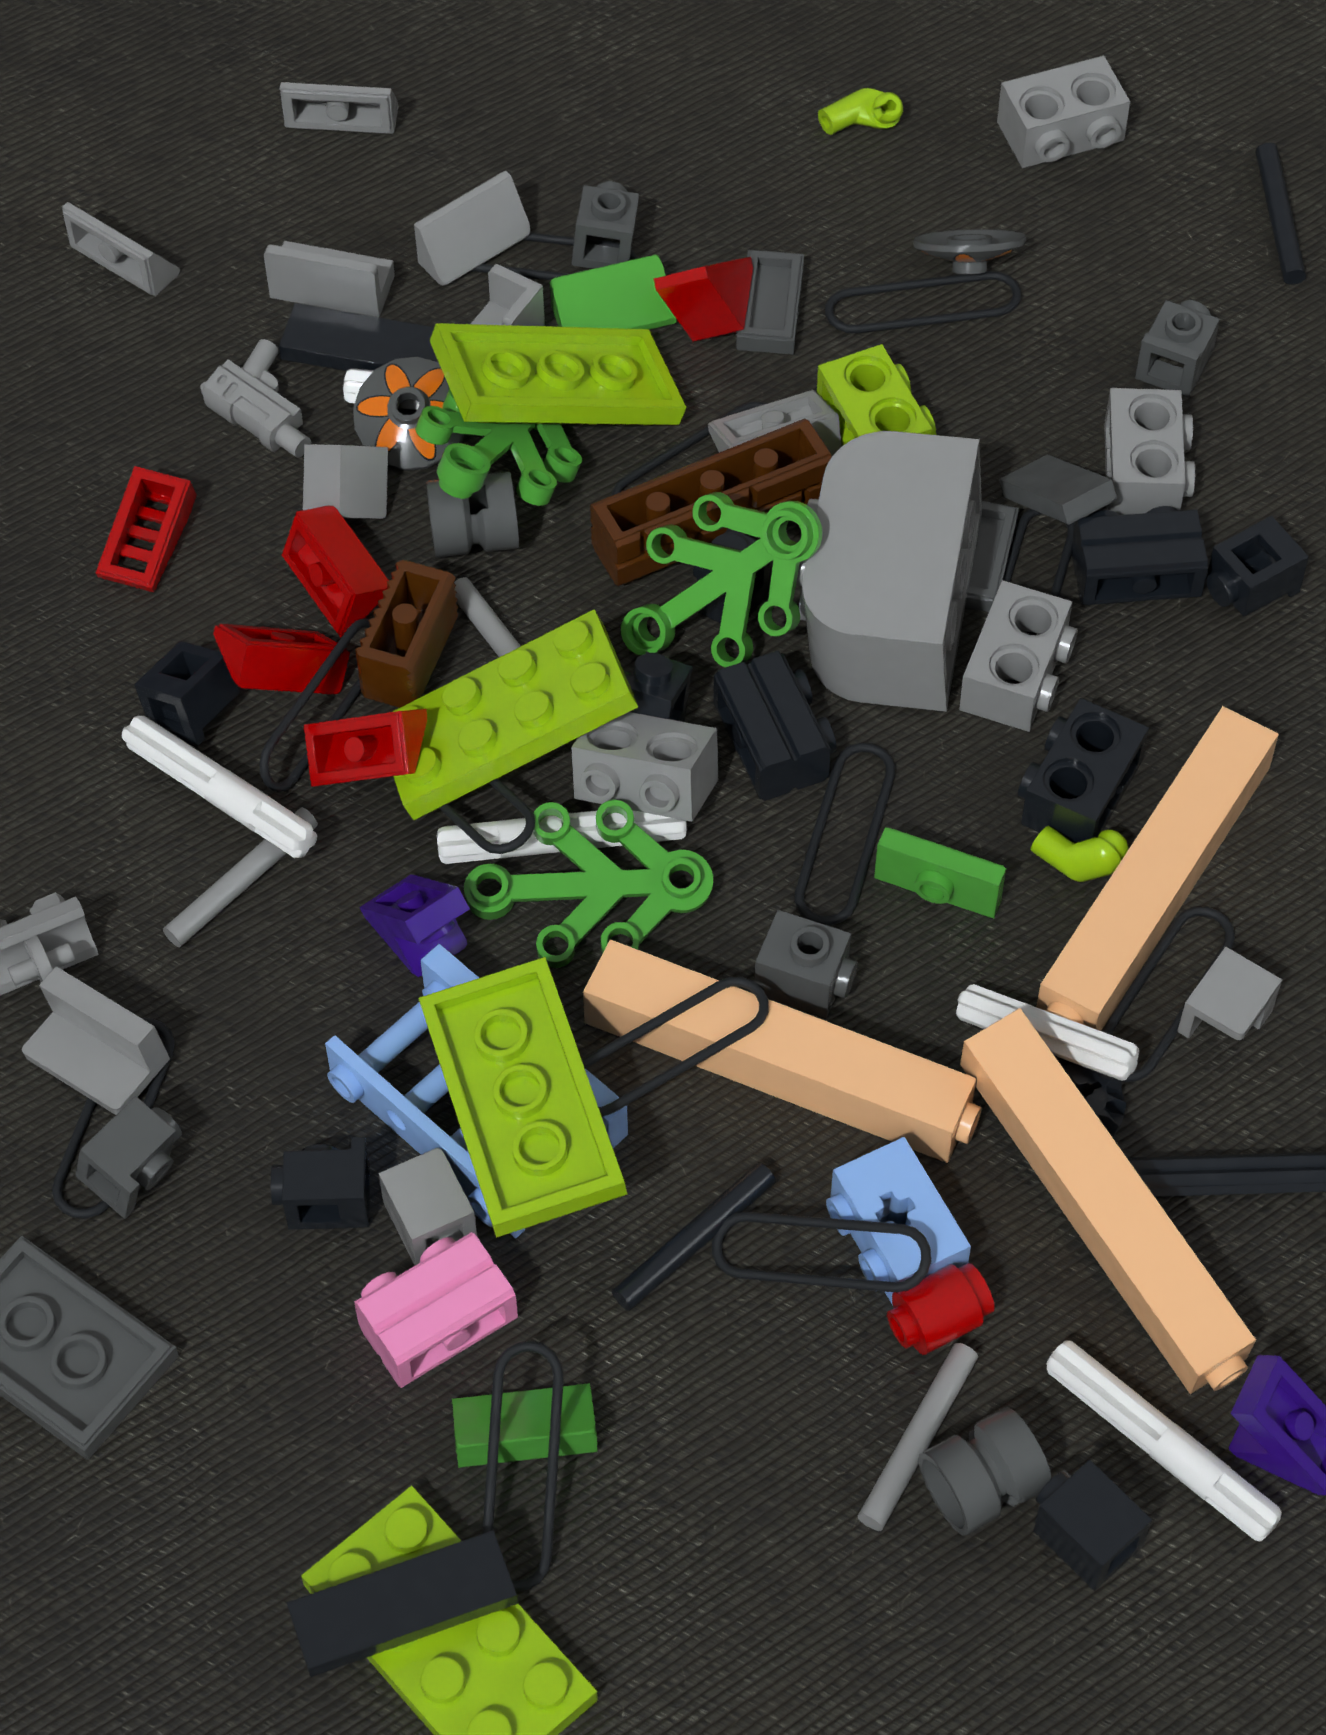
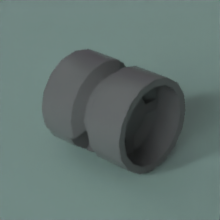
M510 471L488 473L481 490L473 493L471 497L466 499L455 498L445 493L439 486V479L426 480L435 558L467 555L475 544H480L486 552L519 548L516 506Z
M1003 1407L976 1422L974 1429L969 1431V1442L958 1435H953L920 1453L918 1459L921 1474L935 1504L949 1524L961 1535H968L998 1518L1001 1513V1500L1011 1506L1024 1503L1038 1495L1052 1479L1049 1465L1038 1441L1023 1419L1009 1407Z

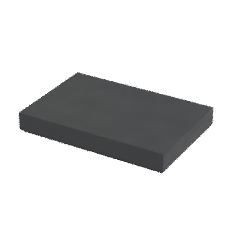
M21 1236L0 1258V1396L86 1460H89L175 1362L179 1355L173 1344L25 1237Z

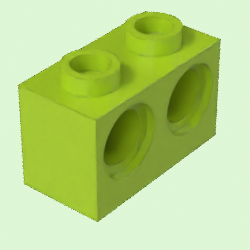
M882 344L818 365L817 393L839 415L842 446L859 436L878 431L936 435L935 423L929 409L924 405L919 407L911 393L910 381L904 367L900 363L894 365Z

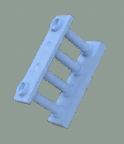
M440 944L421 959L424 983L423 996L479 978ZM420 1002L413 1006L359 1055L353 1052L335 1035L325 1043L330 1068L327 1076L335 1090L350 1103H354L359 1099L420 1155L435 1148L441 1149L464 1193L468 1196L467 1199L475 1215L486 1225L493 1227L461 1128L450 1137L424 1114L448 1092L440 1064L404 1096L378 1074L379 1071L428 1029ZM585 1069L598 1107L610 1104L619 1098ZM627 1105L612 1114L602 1117L612 1148L628 1135ZM525 1228L509 1234L516 1239L525 1231Z

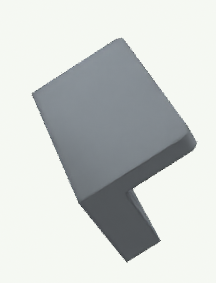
M284 241L282 246L269 244L264 253L270 298L379 318L395 277L393 260L289 241Z
M56 966L39 985L53 1012L23 1045L22 1052L30 1062L117 1115L135 1096L138 1097L170 1060V1057L155 1026Z

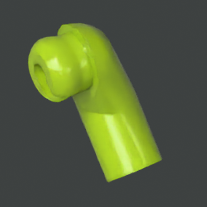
M862 88L818 111V119L823 130L829 135L852 124L882 130L893 127L898 123L903 113V103L894 93Z
M1046 826L1034 840L1031 851L1070 879L1085 882L1114 873L1128 851V843L1119 832L1109 829L1101 831L1098 838L1094 837L1073 843L1052 827Z

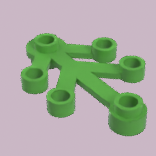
M450 388L442 408L437 406L423 408L415 428L420 438L436 445L448 443L452 433L485 436L474 446L453 443L448 445L443 452L437 467L439 486L445 493L455 498L466 499L471 497L473 493L481 490L491 465L509 449H511L522 473L516 487V492L521 499L537 506L547 505L550 502L557 481L565 483L573 481L582 463L581 455L571 447L561 426L564 423L464 422ZM532 429L538 430L548 448L544 461H542L529 434Z
M713 492L701 496L694 503L692 514L697 526L708 532L728 528L760 539L740 551L688 538L683 529L672 524L651 531L647 537L646 548L649 556L657 563L668 564L677 561L713 571L663 606L646 604L626 614L621 625V636L627 648L637 655H643L646 652L657 653L666 649L674 639L675 627L726 593L720 632L712 641L711 653L714 660L725 668L741 662H747L753 653V642L746 633L755 576L757 571L772 561L773 568L769 599L759 609V625L766 634L778 637L793 631L800 622V610L793 601L800 562L811 558L819 549L822 541V525L817 514L808 505L799 501L779 503L766 513L734 505L726 494ZM710 501L715 502L721 510V517L718 522L712 521L707 515V505ZM789 521L796 522L801 529L802 535L798 543L792 541L787 535L786 527ZM663 534L669 535L674 542V551L671 555L665 553L661 547L660 540ZM774 606L782 608L786 614V624L784 627L778 626L772 619ZM650 617L654 618L659 625L660 635L658 638L653 637L647 629V621ZM727 638L737 642L739 646L737 658H732L726 652L725 642Z
M609 800L604 802L596 812V830L605 841L611 843L620 842L647 868L621 870L570 825L569 813L562 805L549 802L540 805L534 811L535 828L533 834L539 842L555 846L583 872L510 875L500 865L483 864L474 868L468 874L464 883L465 900L470 911L476 916L487 920H494L505 916L515 902L584 899L560 925L545 927L537 937L536 947L539 959L546 957L549 967L560 968L571 962L575 955V947L623 897L649 896L626 923L616 922L605 928L601 936L602 954L609 940L619 934L629 937L633 943L631 947L639 950L641 942L670 912L688 913L699 909L711 895L713 873L707 861L693 851L680 849L667 852L634 823V814L628 804L620 800ZM619 813L625 817L627 822L621 829L611 830L603 824V820L608 814ZM552 815L560 818L563 822L562 827L553 833L543 831L539 823L546 816ZM676 871H686L691 874L694 881L689 887L677 888L671 884L669 878ZM485 879H495L502 886L496 895L490 897L480 894L477 888ZM559 937L564 939L568 944L567 950L558 956L548 954L544 950V945L550 938Z

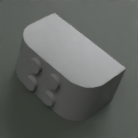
M897 431L868 433L849 441L832 456L824 472L819 499H809L808 506L814 510L820 519L822 541L819 549L811 558L800 562L796 586H802L799 602L800 620L806 621L812 667L817 678L827 689L847 700L947 712L982 514L979 439Z

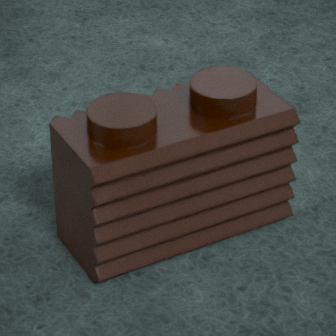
M407 560L396 562V570L391 572L392 580L387 581L388 589L382 591L383 599L378 600L379 608L373 610L374 618L369 620L370 627L364 629L365 637L360 639L361 647L355 649L360 687L364 698L399 708L422 697L459 615L457 612L458 606L456 605L458 599L455 597L457 592L454 590L456 587L454 583L456 577L450 572Z

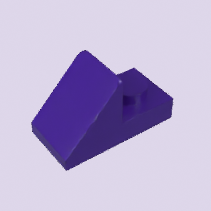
M410 874L359 907L365 919L410 972L417 977L422 976L421 959L438 944L443 946L453 956L467 946V940L455 918L470 908L457 886Z
M1257 1355L1231 1411V1415L1240 1424L1229 1445V1451L1236 1457L1310 1492L1326 1496V1405L1280 1356Z

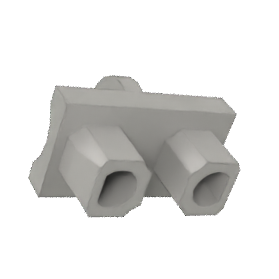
M55 892L35 900L30 909L31 915L10 924H7L6 920L0 919V996L37 980H40L42 983L56 966L63 970L99 955L89 931L84 911L76 896L65 901L60 894Z

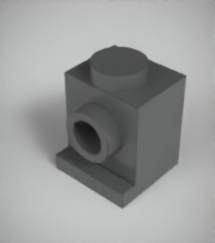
M613 181L602 182L597 187L583 185L575 229L572 266L595 269L630 261L639 201L638 193L627 192L623 185ZM588 235L617 239L620 240V246L615 248L587 243Z
M1165 300L1149 333H1146L1142 339L1135 379L1166 390H1181L1182 395L1189 398L1214 350L1220 319L1211 316L1208 308L1200 302L1186 300L1179 305ZM1163 356L1183 363L1184 368L1158 360V358Z
M135 1096L80 1149L75 1176L126 1219L134 1211L139 1187L142 1186L144 1189L150 1190L171 1168L174 1162L170 1157L172 1145L182 1136L181 1129L167 1112L157 1107L150 1109Z

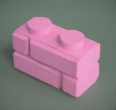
M472 1232L458 1241H455L452 1237H447L433 1243L423 1252L419 1264L399 1276L395 1272H386L377 1276L364 1287L361 1298L354 1302L358 1324L377 1355L381 1357L383 1364L397 1385L401 1388L518 1318L516 1294L498 1266L493 1263L491 1256L475 1233Z

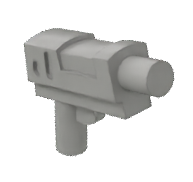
M261 339L242 368L227 359L223 366L219 365L210 378L201 384V393L208 408L234 426L239 424L258 437L262 445L273 453L282 447L299 458L304 455V444H311V439L297 430L303 424L301 409L277 393L279 391L278 381L272 374L267 372L279 354V350L271 341Z

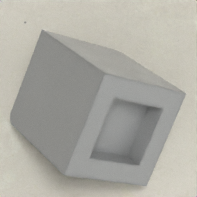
M495 264L488 272L490 301L471 324L545 326L543 285Z
M304 444L303 510L330 505L337 508L343 518H385L387 511L388 447Z
M1225 947L1185 1002L1178 1033L1190 1038L1203 1020L1235 1040H1242L1252 1026L1260 1030L1272 1013L1282 979Z
M435 1148L378 1173L384 1205L414 1265L420 1263V1257L423 1252L438 1240L452 1237L455 1241H458L471 1232L477 1236L474 1210L441 1149Z

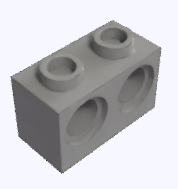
M1100 56L1002 82L997 123L1021 167L1025 168L1043 162H1053L1062 157L1095 148H1105L1111 144L1124 141L1130 100L1105 56Z
M1110 388L1104 423L1106 477L1112 479L1117 498L1106 505L1107 510L1114 511L1118 515L1147 513L1149 510L1159 506H1171L1180 511L1183 497H1193L1194 461L1184 460V450H1190L1192 445L1193 417L1191 414H1182L1181 390Z
M1002 580L963 675L959 710L1030 732L1037 711L1049 712L1059 682V677L1052 675L1057 661L1067 664L1075 645L1078 629L1069 626L1072 601ZM1024 632H1033L1038 635H1028ZM1004 680H1015L1020 683L1010 684L1005 682Z
M628 712L578 737L571 747L574 799L599 804L609 800H620L628 804L634 811L692 822L719 780L717 728Z

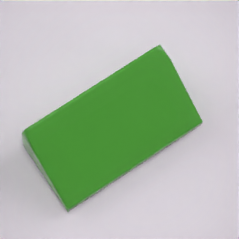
M659 255L638 258L552 279L550 281L551 308L558 327L650 330L677 323L676 317L655 288L653 279L666 276Z
M590 1383L563 1386L559 1456L598 1452ZM552 1388L502 1394L498 1463L548 1458ZM492 1394L452 1399L459 1468L487 1465Z

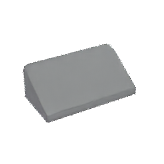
M281 82L280 84L284 123L287 128L394 134L398 113V100L391 88Z
M507 171L501 172L414 224L418 263L442 286L473 270L528 237L531 233L527 215L512 177Z
M69 202L62 206L70 246L150 295L157 296L179 275V267Z
M815 390L708 423L709 433L719 453L804 418L809 420L831 453V456L842 447L839 415Z

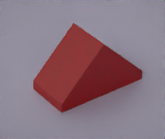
M751 257L707 265L653 279L656 291L693 342L744 330L753 274Z

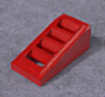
M134 466L96 570L98 578L155 592L189 519L197 497L190 480ZM148 500L167 504L168 508L166 512L145 507ZM139 518L162 525L159 531L137 526L136 524ZM130 537L155 544L153 550L149 551L127 545ZM121 556L148 563L144 573L117 566Z

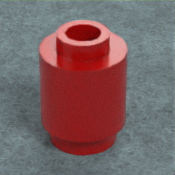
M966 1263L959 1268L949 1264L925 1276L920 1284L908 1291L894 1292L892 1294L893 1309L887 1311V1319L893 1334L905 1349L913 1346L920 1354L926 1355L982 1326L983 1317L993 1313L995 1305L986 1281L973 1264Z

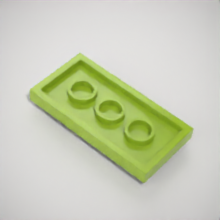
M436 323L430 339L431 346L464 422L679 425L686 410V405L649 329Z
M595 609L393 711L427 709V724L415 773L393 776L402 804L413 820L638 708L605 626Z
M546 957L418 998L496 1238L627 1195L620 1167Z
M411 1485L301 1575L303 1585L312 1594L461 1542V1540ZM519 1604L367 1657L433 1735H558L598 1701L596 1689Z

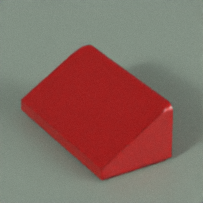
M328 505L296 512L282 557L334 630L342 637L355 621L365 618L377 606L378 600L383 599L382 591L388 589L387 581L389 580L337 508Z
M220 624L219 626L215 625L213 632L232 679L236 685L245 689L303 692L337 644V642L318 631ZM347 648L341 653L314 693L338 694L341 691L350 652L346 650Z
M427 709L396 711L305 724L304 733L311 787L414 774L427 724Z

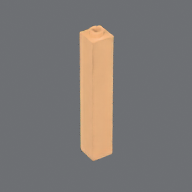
M1224 706L1221 708L1041 982L1037 1008L1102 1031L1269 771L1279 736L1278 733Z
M610 939L583 991L585 1024L621 1037L719 980ZM729 987L633 1042L684 1061L752 1021L759 1011V1002L753 993L737 987ZM769 999V1012L760 1027L695 1065L891 1142L905 1137L912 1150L946 1163L949 1162L958 1141L969 1144L982 1111L981 1106L973 1104L977 1078Z
M1021 1008L965 1040L960 1062L961 1067L967 1075L977 1078L975 1087L1188 1392L1192 1394L1208 1383L1214 1391H1217L1240 1377L1248 1369L1244 1360L1247 1359L1256 1339Z

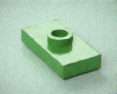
M885 827L877 845L875 879L916 892L921 898L932 903H949L993 919L995 918L1002 900L1006 868L1003 865Z

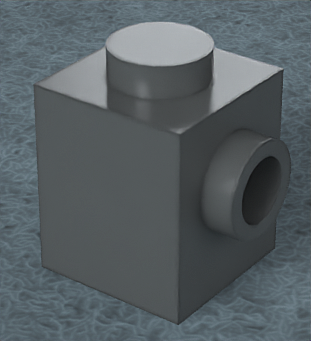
M777 910L755 962V982L764 990L767 998L828 1018L836 996L846 999L856 976L858 961L849 959L851 933Z

